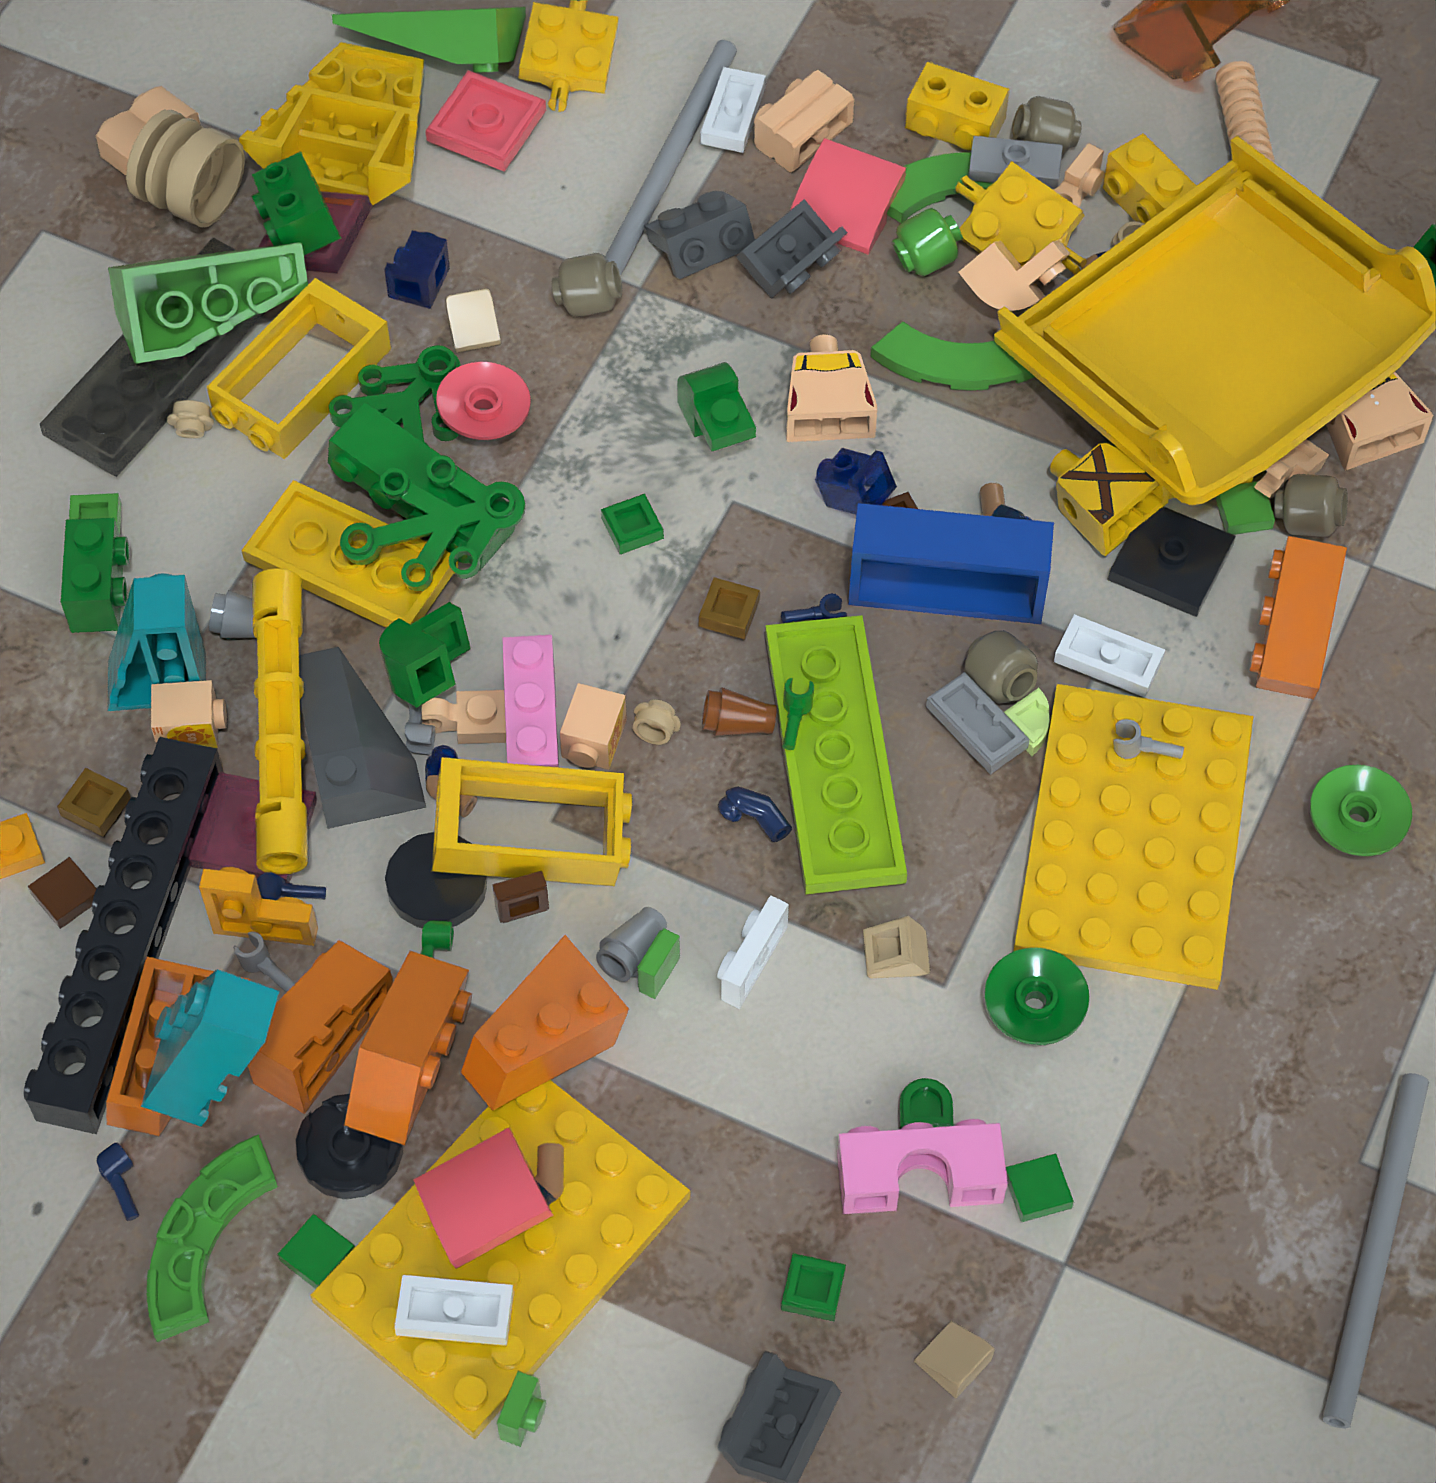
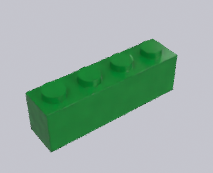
M365 401L329 440L327 463L333 472L346 482L353 481L365 489L372 500L380 507L393 509L406 519L427 514L401 499L393 500L384 494L380 487V477L385 470L392 467L401 468L406 472L412 483L454 507L473 503L472 500L450 486L446 488L435 486L427 474V465L433 457L441 454ZM448 465L438 466L435 469L434 476L437 478L447 477L450 474L451 467ZM456 466L458 470L472 477L471 475L463 471L461 468ZM401 477L391 478L387 488L392 491L400 489L403 486L404 479ZM498 498L493 502L492 509L502 512L507 509L509 502L503 498ZM478 523L460 527L447 551L451 553L458 547L466 546ZM515 526L508 530L497 531L480 559V571L512 535ZM463 555L458 559V561L464 564L470 563L472 565L473 558L468 555Z

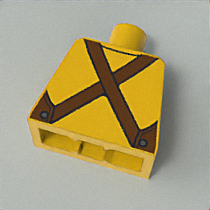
M1108 443L1098 444L1082 458H1079L1068 449H1064L1051 462L1050 472L1058 477L1056 482L1058 508L1075 528L1104 556H1107L1128 538L1130 532L1168 503V490L1119 448Z

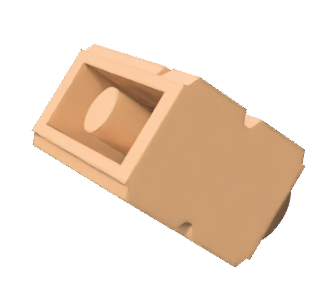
M818 69L804 80H794L780 100L773 105L771 103L765 104L757 112L754 119V144L756 148L769 158H775L776 163L788 172H794L817 152L824 138L832 140L853 123L854 98L852 93L839 84L834 85L832 79Z

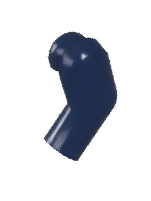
M737 786L726 790V796L719 800L718 810L725 819L736 822L741 819L743 814L755 818L772 842L784 839L792 830L790 823L767 795Z

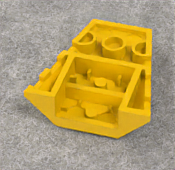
M340 42L308 72L309 80L303 86H293L286 93V102L277 110L270 108L260 118L261 125L254 132L247 130L239 137V142L242 144L243 150L263 169L272 163L279 162L301 151L320 188L323 198L370 208L411 182L424 59Z

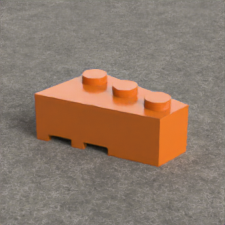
M1288 536L1283 550L1274 549L1268 578L1275 579L1272 597H1264L1259 625L1266 626L1263 644L1255 642L1249 669L1251 672L1258 673L1255 688L1314 700L1320 688L1347 547Z
M564 935L474 1034L461 1073L493 1111L613 1047L629 1008L570 939Z
M340 940L327 952L322 953L315 960L312 967L276 1003L265 1043L248 1064L253 1084L305 1114L372 1024L393 984L391 970Z
M409 951L359 1047L344 1126L402 1145L406 1144L426 1092L432 1088L435 1082L441 1056H447L451 1049L457 1025L454 1024L456 1021L463 1023L467 1016L472 1000V993L465 991L469 969Z
M146 957L106 1101L107 1125L160 1136L172 1117L141 1107L161 1039L154 1036L155 1028L164 1007L171 1008L180 994L186 995L191 991L195 982L201 983L214 971Z

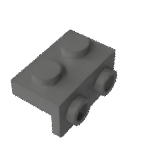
M724 191L707 192L697 199L698 202L682 209L673 208L666 210L658 215L657 220L644 225L648 241L667 253L673 275L678 279H682L739 254L755 240L746 204Z
M804 199L742 250L736 258L772 299L782 289L785 288L791 294L811 277L806 269L814 262L822 268L842 250L837 243L848 232L841 226L832 233Z
M766 1351L757 1368L750 1373L746 1382L745 1392L733 1416L726 1421L722 1429L718 1450L738 1474L766 1483H798L842 1392L833 1381L788 1369L777 1354Z

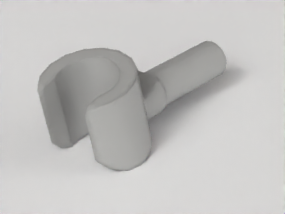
M409 703L410 718L405 725L406 747L411 753L431 755L435 742V726L422 724L421 705L415 707Z
M1123 719L1116 723V734L1123 738H1131L1130 740L1113 739L1114 750L1119 757L1131 759L1143 751L1179 759L1182 758L1183 746L1141 736V728L1133 720Z
M249 932L248 936L257 949L251 953H243L237 946H234V952L240 965L247 972L255 973L261 971L263 974L268 975L287 993L294 986L295 982L270 959V953L263 937L257 932Z

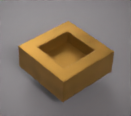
M714 577L699 614V627L745 639L760 601V590Z
M85 768L57 807L62 817L104 837L131 796L128 788Z

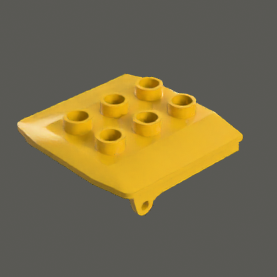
M1238 135L1230 140L1231 161L1018 317L1005 306L997 311L1001 330L994 334L995 343L1180 502L1189 505L1203 504L1268 469L1398 370L1436 329V286L1427 260L1417 249L1405 246L1400 250H1395L1381 244Z

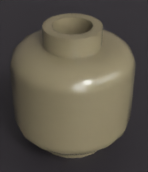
M1035 96L1026 105L1021 104L1018 107L1013 121L1012 136L1015 140L1063 145L1061 156L1063 157L1069 147L1077 145L1082 125L1081 121L1076 120L1075 110L1070 103Z
M600 253L563 260L559 266L558 277L552 278V292L557 305L564 304L570 315L574 317H583L612 310L616 298L622 296V282L615 261L609 262Z
M1295 474L1290 477L1285 490H1277L1275 517L1283 519L1286 531L1289 534L1329 537L1334 534L1337 526H1344L1348 506L1347 489L1340 488L1337 479L1329 475Z
M1004 630L993 631L977 638L970 645L965 660V673L992 701L998 704L1019 701L1032 691L1037 682L1038 661L1034 652L1009 632Z

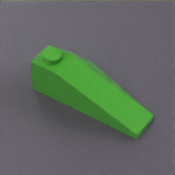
M526 7L332 14V23L455 64H473V72L499 71V63L514 61L526 17Z
M300 242L108 267L115 314L134 363L183 356L215 336H221L234 329V326L257 314H262L300 294L308 285L303 247Z

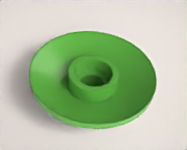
M1346 765L1328 772L1319 780L1311 796L1310 815L1317 832L1331 846L1351 855L1375 856L1392 850L1405 838L1412 822V805L1405 789L1388 773L1367 765ZM1358 814L1362 816L1366 822L1356 821L1352 819L1350 815Z

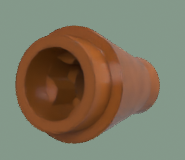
M723 687L720 688L719 692L708 690L703 709L702 729L713 731L714 736L752 733L772 734L776 722L777 706L758 701Z

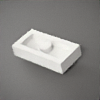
M723 67L701 130V144L744 153L766 88V75Z
M1074 614L1056 650L1054 662L1146 698L1163 661L1165 649Z
M770 895L761 911L754 909L750 913L742 930V937L745 938L737 952L730 950L726 954L718 970L717 978L721 979L722 1001L738 1009L741 1008L788 927V903Z
M402 1275L395 1322L396 1335L507 1346L514 1297L513 1285Z

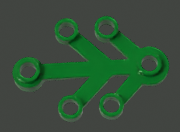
M436 345L423 350L416 363L387 367L367 365L358 374L360 390L366 396L352 398L341 395L332 399L329 404L331 421L334 425L341 427L365 401L396 424L400 425L403 422V428L425 443L419 403L432 391L436 410L431 419L433 434L438 440L452 441L459 434L449 427H439L444 422L438 413L436 398L440 383L448 373L461 366L460 361L449 348ZM371 378L379 379V381L376 383L366 382ZM412 382L404 391L383 394L388 384ZM341 409L351 410L346 414L337 413Z
M446 455L435 456L427 465V474L431 482L440 488L450 486L473 501V503L454 507L412 483L406 472L401 468L392 467L385 470L380 477V487L384 494L393 500L401 499L427 515L372 528L366 523L352 524L343 531L340 538V546L349 561L357 565H367L379 557L382 547L431 535L419 556L407 561L401 571L402 579L410 589L422 591L432 583V572L460 527L478 523L467 545L454 549L449 556V566L453 573L459 578L468 579L475 576L479 571L480 559L497 531L511 529L522 520L526 510V503L519 488L503 481L486 486L458 470L450 457ZM440 465L451 467L450 474L445 478L434 476L435 469ZM401 477L404 479V483L400 489L392 491L387 488L391 478ZM498 498L509 500V506L502 512L492 509L493 502ZM358 534L366 535L367 543L365 546L358 549L351 547V541L354 536ZM463 555L473 558L471 567L466 570H460L456 567L457 560ZM417 567L425 569V577L421 581L412 582L409 580V574L413 569Z

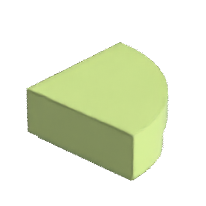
M1040 688L1004 711L1030 739L1026 751L1031 756L1037 753L1043 746L1050 726L1049 704Z

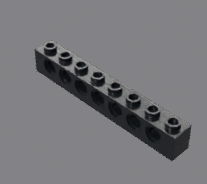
M159 737L153 754H147L144 758L140 774L142 785L138 796L131 797L127 804L124 819L126 829L122 840H116L112 845L108 861L110 872L105 885L97 887L93 897L92 913L94 916L89 930H82L77 940L75 950L77 962L72 976L67 975L62 981L58 997L60 1009L55 1023L49 1022L45 1027L41 1042V1050L43 1052L37 1070L32 1069L29 1072L25 1082L24 1099L27 1101L37 1122L97 1134L106 1109V1101L146 957L159 959L224 774L217 748ZM169 794H180V796L173 800H162ZM154 837H165L164 840L157 844H146ZM138 881H150L146 886L142 888H130L134 883ZM123 925H134L127 933L114 934L115 930ZM105 971H118L116 975L110 979H97L98 976ZM88 1017H101L99 1022L93 1026H80ZM78 1062L85 1063L83 1068L77 1073L63 1074V1071L69 1065Z

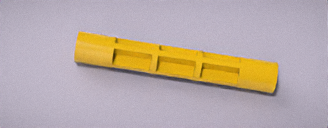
M276 568L261 571L252 580L253 634L257 638L258 678L254 682V695L258 699L259 740L255 743L254 754L259 761L260 803L255 808L257 867L264 872L283 875L301 871L308 864L307 807L302 802L301 760L304 759L306 754L305 743L301 739L300 698L304 694V682L299 677L298 639L303 632L302 581L300 576L293 571Z

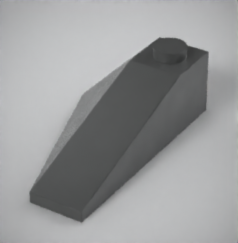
M335 647L299 655V677L304 682V694L300 698V704L327 829L426 808L416 760L341 649Z

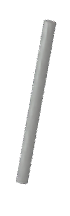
M719 40L714 47L605 255L609 262L615 261L620 276L645 230L644 225L648 224L712 101L723 67L729 68L737 52L736 47L727 40Z
M1407 1073L1402 1077L1327 1398L1323 1421L1337 1428H1350L1429 1085L1428 1079L1419 1074Z

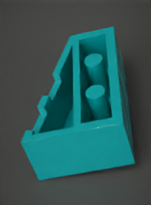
M160 573L151 577L133 579L108 659V711L151 708V684L206 681V652L185 575Z
M217 969L201 983L195 982L191 991L186 995L180 994L171 1008L164 1007L154 1036L161 1039L141 1107L202 1127L208 1119L211 1099L221 1102L227 1093L228 1087L221 1085L226 1076L231 1074L239 1077L265 1043L279 991Z

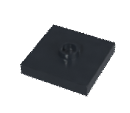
M1163 506L1130 532L1109 572L1108 581L1197 617L1234 545L1236 536Z

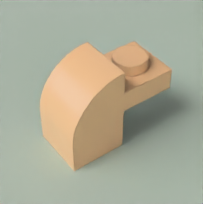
M1060 240L1052 241L1024 266H1021L1002 241L993 242L958 273L974 293L986 304L997 309L1005 306L1010 311L1021 310L1035 305L1046 297L1035 283L1040 280L1045 286L1066 269L1062 261L1070 255V252Z

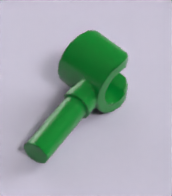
M789 678L785 683L783 705L788 712V721L782 747L786 750L795 749L802 716L809 713L813 707L814 684L812 681L809 682L808 692L804 694L792 692L793 678Z
M432 920L424 924L420 954L434 958L435 950L451 951L454 939L452 923L449 921Z

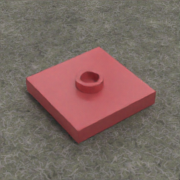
M468 70L425 130L426 141L505 172L546 112V100Z

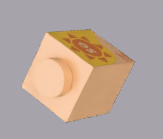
M212 680L151 684V729L156 744L159 737L218 748V729L227 728V711L225 699L216 698Z
M578 683L560 730L562 758L569 759L580 767L592 768L597 766L609 770L627 721L626 695Z

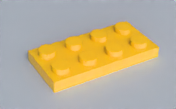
M292 480L242 549L244 561L263 570L278 568L293 571L300 576L303 589L385 628L398 618L412 624L424 617L454 574L449 566V556L451 553L445 551L432 572L433 580L428 588L422 591H414L405 584L401 576L403 565L407 561L417 558L427 543L420 538L382 547L379 557L370 564L357 565L352 563L345 556L340 546V538L343 531L355 523H366L372 528L388 524L295 480ZM364 534L354 536L351 541V547L358 549L365 546L367 536ZM420 567L413 569L409 574V580L412 582L421 581L425 577V569Z

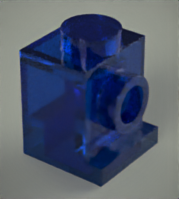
M412 230L405 247H398L393 264L387 262L384 268L388 298L431 309L450 269L447 239L438 237L430 232Z
M841 448L832 459L825 458L820 462L815 478L827 507L855 515L857 514L858 503L882 505L897 488L883 452L877 450L872 455Z

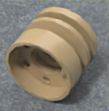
M162 110L152 116L133 144L127 163L126 174L129 192L136 198L144 202H150L159 209H168L174 216L195 226L209 227L227 211L238 192L245 164L243 146L237 139L213 128H203L196 120L186 119L182 114L174 110Z

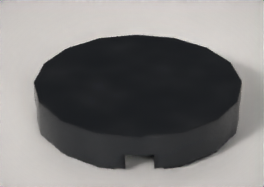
M434 832L416 835L400 845L388 862L385 882L389 902L400 918L416 927L423 928L424 924L432 920L449 921L452 923V927L457 926L472 917L483 903L487 890V876L432 871ZM458 836V843L472 844L471 842Z
M350 1094L333 1096L323 1101V1105L316 1108L313 1113L310 1111L302 1120L295 1139L297 1161L308 1183L324 1195L340 1199L366 1197L383 1188L397 1172L403 1155L402 1144L344 1126Z

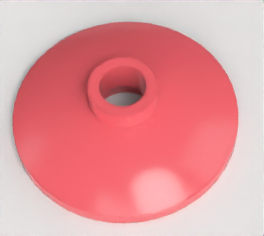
M473 362L457 367L445 376L437 390L436 404L441 419L454 432L471 439L492 440L511 434L524 423L530 410V392L524 380L510 368L492 362Z

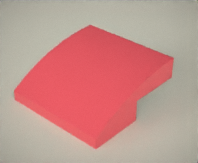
M824 138L808 167L790 210L805 199L832 233L841 226L848 232L838 244L869 255L887 222V211L905 181L906 167Z
M510 1128L499 1132L413 1179L451 1264L456 1269L553 1216Z

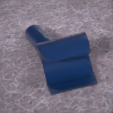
M827 594L821 599L819 606L782 611L781 621L783 623L840 618L847 617V613H829L839 611L842 608V599L836 594Z
M266 872L257 879L262 899L277 900L283 896L325 900L326 887L293 885V883H286L282 877L272 872Z
M115 1142L99 1153L97 1165L101 1176L110 1184L115 1192L126 1221H131L138 1218L139 1214L126 1182L121 1175L134 1165L124 1149Z

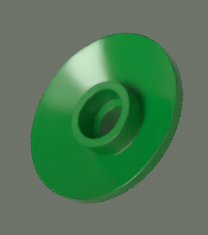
M1024 948L1006 955L995 964L986 981L984 999L990 1018L1004 1034L1022 1043L1048 1045L1066 1039L1081 1026L1089 1007V988L1081 970L1066 956L1045 948ZM1033 998L1042 1001L1044 1007L1042 1009H1034L1029 1007L1026 1001Z

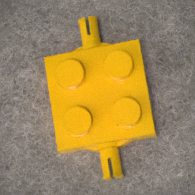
M570 0L568 8L533 2L519 66L518 79L539 82L552 88L548 107L553 111L556 109L558 98V112L566 109L569 91L585 90L605 94L619 17L586 11L588 0Z
M1011 161L996 182L987 189L981 187L967 175L961 178L963 184L958 182L955 191L974 203L972 213L959 228L963 237L962 241L977 252H983L993 242L1002 241L1019 264L1024 266L1052 241L1060 240L1070 252V255L1062 261L1066 269L1072 272L1073 275H1076L1081 271L1079 266L1083 269L1086 265L1087 259L1082 258L1067 247L1071 233L1085 217L1083 211Z

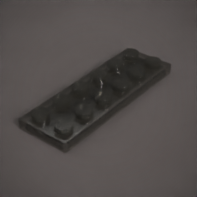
M212 238L197 255L234 251L235 249ZM266 312L247 319L234 326V329L221 336H215L183 356L143 363H134L125 337L122 334L39 423L42 435L117 477L167 422V417L173 413V404L178 401L187 400Z

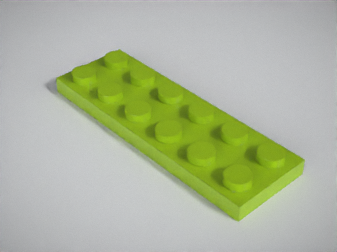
M863 615L766 625L765 637L782 746L788 721V712L783 705L786 681L789 678H793L792 692L795 694L808 692L810 681L814 684L813 707L809 713L802 716L795 749L786 750L783 748L805 894L905 884L907 882V869Z

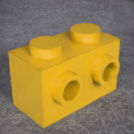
M927 62L907 99L905 129L917 132L922 136H929L956 145L964 150L972 151L973 136L997 137L1006 119L1010 89Z
M1144 133L1108 153L1103 189L1135 221L1148 222L1197 186Z

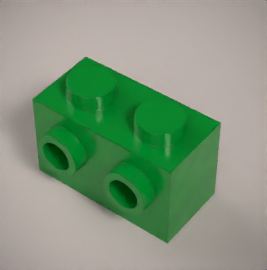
M301 151L252 174L259 192L251 196L262 219L270 218L263 225L273 246L300 242L302 243L303 254L306 255L341 239L320 188Z
M115 518L66 519L60 602L71 633L118 630L121 607L125 606L127 602V583L125 577H123V566L129 565L130 552L127 536L120 537Z

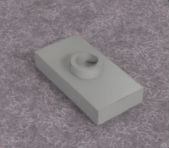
M973 136L969 178L973 181L995 183L1012 161L1051 189H1055L1059 183L1063 145Z
M965 672L927 698L926 707L990 775L1028 748L1030 739Z

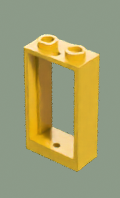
M314 278L207 386L213 417L222 426L228 429L234 427L248 436L249 440L260 450L265 452L270 450L285 460L330 413L329 404L331 400L337 396H347L359 383L358 374L360 370L367 365H377L391 350L387 321L317 278ZM317 323L354 346L279 424L241 401Z
M442 757L437 780L432 871L517 878L542 870L545 881L615 886L620 868H628L631 853V839L622 837L623 823L630 822L632 809V794L623 793L624 773ZM460 795L604 807L603 855L458 843Z

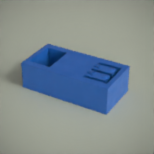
M858 503L848 605L1041 624L1051 570L1054 522Z

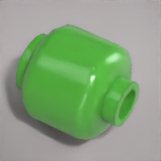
M929 208L900 223L896 229L897 238L892 240V245L901 264L908 273L914 270L920 276H927L957 259L958 247L956 242L962 240L963 237L956 221L951 215L943 218L937 210Z

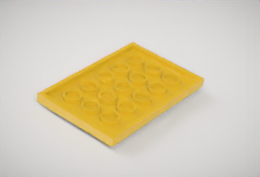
M1057 684L1013 952L1024 948H1045L1066 956L1077 966L1218 990L1222 974L1254 716ZM1123 719L1133 720L1139 724L1141 736L1183 746L1182 758L1179 759L1143 751L1131 759L1119 757L1114 750L1113 739L1130 740L1131 738H1123L1116 734V723Z
M551 1080L493 1111L488 1106L427 1172L499 1132L510 1128L535 1177L537 1175L538 1146L545 1143L560 1144L564 1147L563 1193L556 1199L537 1182L553 1216L456 1269L451 1264L414 1184L310 1295L312 1302L473 1439H476L502 1410L517 1372L532 1376L690 1199V1190ZM402 1275L513 1285L514 1297L507 1346L396 1335L395 1322Z

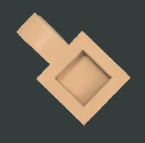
M1088 143L1065 171L1064 181L1053 190L1080 208L1081 202L1086 195L1093 196L1102 184L1105 172L1101 170L1104 150Z
M1306 439L1266 469L1268 472L1256 483L1254 488L1268 498H1272L1291 476L1295 474H1316L1324 465L1329 454Z
M504 690L456 691L457 704L434 697L421 705L422 724L435 726V733L457 731L458 744L506 743Z

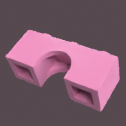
M552 635L502 637L507 763L559 768Z
M967 1119L956 1123L954 1126L933 1127L929 1123L918 1122L905 1125L901 1130L880 1131L873 1126H860L851 1129L848 1133L839 1134L837 1159L843 1214L896 1211L899 1196L898 1180L905 1173L914 1169L933 1171L944 1180L948 1189L950 1207L1003 1204L1008 1182L1000 1123L986 1124L985 1121L980 1119Z

